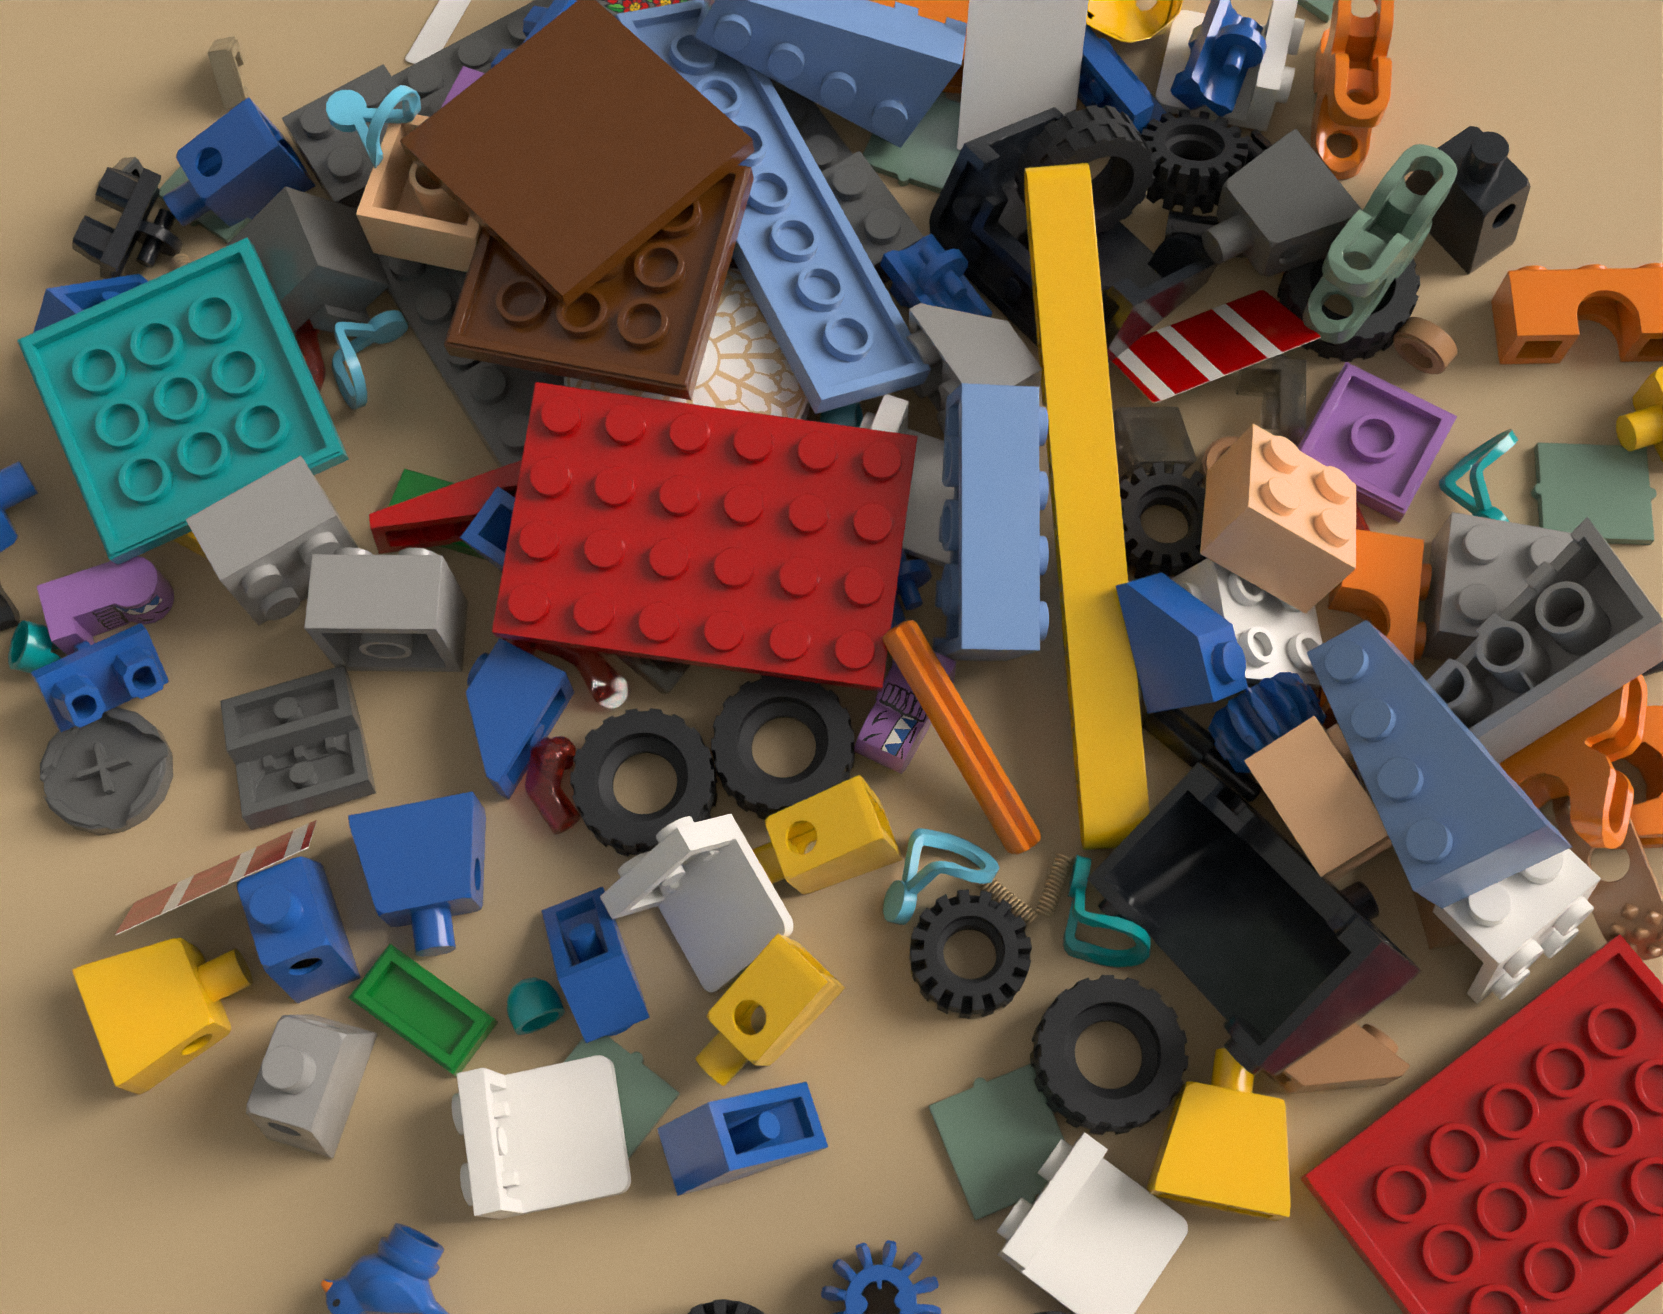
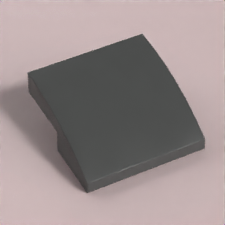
M344 665L220 701L226 750L236 765L242 818L251 830L376 793L362 723L350 678Z

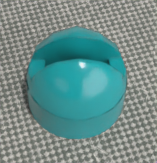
M25 620L18 624L9 647L8 664L10 669L31 673L61 659L60 656L51 652V650L60 648L51 642L47 626Z
M536 977L522 979L513 986L507 998V1015L517 1035H525L541 1030L553 1024L565 1014V1008L554 987L549 982Z

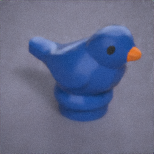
M395 1223L388 1237H381L378 1243V1252L360 1257L351 1265L346 1275L336 1280H322L321 1287L326 1294V1304L331 1314H449L435 1300L429 1284V1279L434 1277L440 1269L437 1262L444 1251L443 1246L416 1229Z

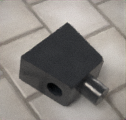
M1469 126L1437 148L1454 161L1457 167V175L1446 199L1433 216L1432 226L1429 234L1468 275L1513 245L1531 187L1528 178L1507 157L1509 153L1507 140L1496 132H1482L1479 127ZM1419 169L1408 177L1405 184L1412 193L1422 196L1431 190L1436 181L1430 171Z

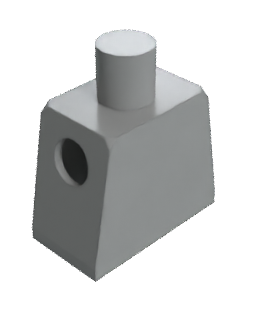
M314 1014L282 1015L276 1024L248 1099L246 1114L267 1139L334 1158L377 1033Z

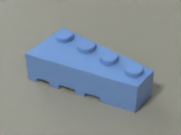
M704 0L694 37L901 148L962 65L967 23L949 17L946 18L945 23L918 16L919 8L896 1L892 8L869 0Z
M961 383L947 396L942 482L945 487H954V498L946 499L944 502L939 524V542L942 543L944 551H950V564L944 566L941 580H936L935 606L942 608L943 614L947 616L946 637H933V651L952 660L1008 661L1040 651V641H1044L1047 637L1049 611L1047 603L1040 601V575H1044L1048 567L1049 547L1047 538L1040 536V510L1043 511L1047 505L1049 483L1047 473L1039 471V446H1043L1047 439L1048 412L1046 407H1039V387Z
M1365 620L1307 652L1413 891L1443 909L1572 847L1533 804V801L1519 785L1510 778L1488 753V750L1453 713L1446 702L1396 645L1369 621Z

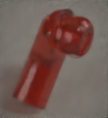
M562 735L555 736L552 739L549 737L542 738L531 749L524 786L527 795L554 835L567 831L581 818L561 788L564 770L572 767L577 751L574 743Z

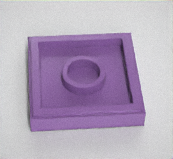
M1346 362L1299 444L1298 450L1326 467L1332 466L1341 470L1356 484L1357 502L1400 523L1457 416Z

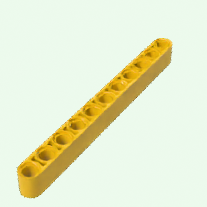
M1088 163L1025 168L1024 170L1025 207L1039 365L1042 368V403L1048 412L1046 449L1080 837L1083 850L1116 848L1150 811L1137 670L1116 590V585L1128 582L1091 174Z

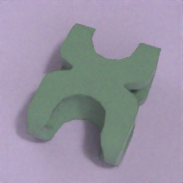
M1416 144L1405 150L1382 178L1363 211L1359 209L1333 241L1322 266L1323 277L1313 289L1303 312L1302 320L1304 325L1317 332L1321 336L1319 339L1333 344H1341L1352 338L1374 311L1392 281L1400 277L1422 248L1431 229L1432 218L1446 199L1457 175L1456 164L1446 153L1424 144ZM1419 169L1430 171L1435 178L1436 184L1426 195L1414 194L1405 184L1404 177L1409 172ZM1339 294L1345 296L1351 302L1353 312L1348 318L1337 321L1328 319L1322 311V306L1331 295Z

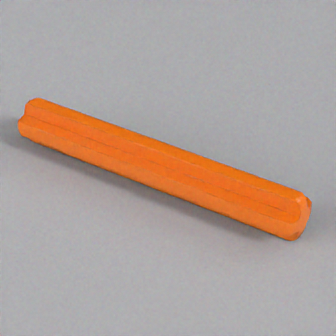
M909 620L896 625L883 636V642L1007 852L1018 855L1029 850L1041 840V833L918 623L914 620Z

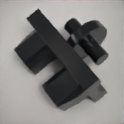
M107 167L98 185L95 201L121 212L120 220L114 229L85 215L72 240V248L76 252L100 265V277L104 279L121 277L137 241L142 244L136 261L148 268H153L159 253L168 256H175L180 253L183 243L176 235L170 232L176 219L172 212L160 208L154 222H147L160 195L158 185L161 181V175L144 168L139 178L131 173Z

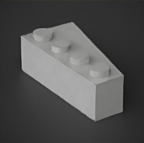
M1588 517L1570 534L1573 540L1550 564L1544 560L1525 580L1528 586L1500 615L1493 612L1476 630L1479 636L1456 660L1449 658L1427 680L1498 764L1663 661L1662 616Z

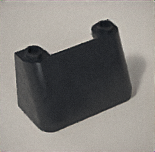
M1056 107L964 143L931 211L929 219L930 234L936 238L945 251L959 249L967 259L968 265L963 275L1036 346L1037 334L1026 207L1015 189L1018 186L1014 181L1015 172L1019 168L1018 160L1021 154L1025 153L1028 149V143L1035 135L1038 136L1044 131V127L1050 122L1064 117ZM1120 221L1109 231L1096 234L1108 364L1207 283L1218 264L1209 257L1204 245L1190 235L1178 234L1164 240L1153 253Z
M1199 762L1087 878L1104 897L1098 904L1102 913L1107 916L1119 917L1134 922L1145 929L1154 942L1226 1019L1223 1026L1231 1037L1224 1043V1047L1241 1066L1253 1075H1256L1263 1069L1277 1076L1400 993L1421 972L1420 968L1329 880L1320 877L1312 863L1270 822Z

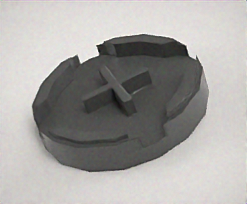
M118 707L104 712L102 718L81 728L74 726L63 732L58 731L49 741L40 763V781L44 783V792L47 796H44L50 810L75 829L97 835L125 832L147 820L165 800L173 779V753L163 733L139 713Z

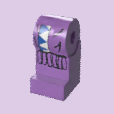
M139 556L119 565L109 561L37 585L51 642L67 655L75 652L74 645L85 640L92 645L95 643L93 636L127 625L132 621L141 624L155 623L165 617L171 610L174 602V590L170 582L150 561Z
M935 652L950 680L954 683L957 661ZM893 659L892 667L883 683L882 692H878L876 696L877 702L871 709L859 733L854 752L902 774L910 764L932 723Z

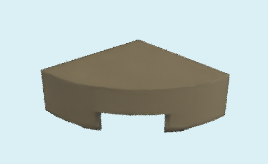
M235 37L215 40L208 51L224 109L234 108L247 99L248 94L247 87L243 85L238 66L244 65L238 39L235 40Z

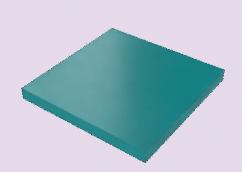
M244 238L17 340L110 561L117 565L191 532L192 530L186 521L187 518L299 456H302L313 475L349 460L256 249L248 238Z

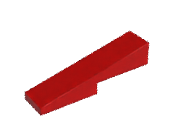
M522 460L370 513V529L378 553L398 552L406 548L442 546L462 541L460 537L497 486L513 497L516 496Z

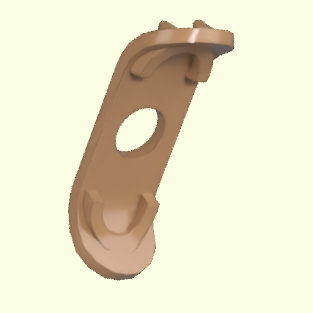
M1570 796L1552 799L1553 812L1559 830L1572 846L1569 849L1592 870L1591 856L1596 848L1588 845L1575 832L1570 823ZM1630 817L1627 833L1621 845L1629 855V869L1617 881L1607 882L1600 879L1589 896L1588 902L1594 907L1592 911L1593 916L1606 942L1620 934L1642 960H1650L1663 956V895Z

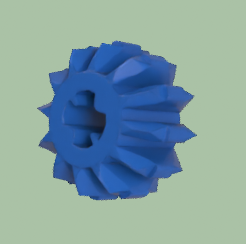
M1279 672L1271 678H1264L1251 688H1246L1237 697L1228 700V704L1215 712L1208 730L1216 741L1214 746L1224 761H1229L1236 773H1252L1244 760L1311 717L1315 716L1323 725L1327 716L1318 704L1320 700L1311 686H1306L1298 673Z
M890 1240L885 1242L882 1265H873L870 1249L863 1242L856 1245L857 1257L863 1267L862 1271L856 1274L841 1259H837L832 1266L840 1277L850 1283L847 1291L834 1286H824L821 1297L828 1301L845 1302V1311L832 1314H864L869 1304L866 1298L862 1296L863 1292L874 1283L877 1284V1288L880 1291L882 1290V1282L894 1286L898 1291L893 1303L900 1310L899 1314H941L940 1307L930 1304H917V1295L934 1291L938 1288L939 1283L937 1278L932 1276L912 1284L908 1277L919 1268L923 1260L922 1256L917 1252H913L907 1258L901 1270L892 1267L897 1252L896 1242Z

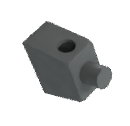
M1295 129L1227 179L1222 186L1216 212L1219 223L1202 233V242L1207 254L1216 264H1221L1243 253L1259 275L1270 277L1325 258L1331 244L1348 221L1359 209H1362L1299 131Z

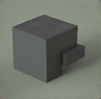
M285 186L226 247L244 238H248L251 241L292 332L299 329L308 319H310L313 328L334 333L335 325L338 322L368 324L370 317L366 307L390 286V283L378 255L373 253L356 216L357 209Z

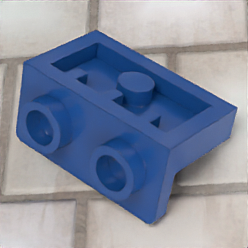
M1086 24L1077 97L1085 107L1097 105L1098 108H1105L1107 105L1115 107L1119 113L1123 111L1128 115L1139 133L1142 134L1143 129H1147L1148 122L1153 118L1160 122L1161 114L1167 112L1149 92L1144 83L1138 79L1117 54L1111 44L1104 38H1098Z

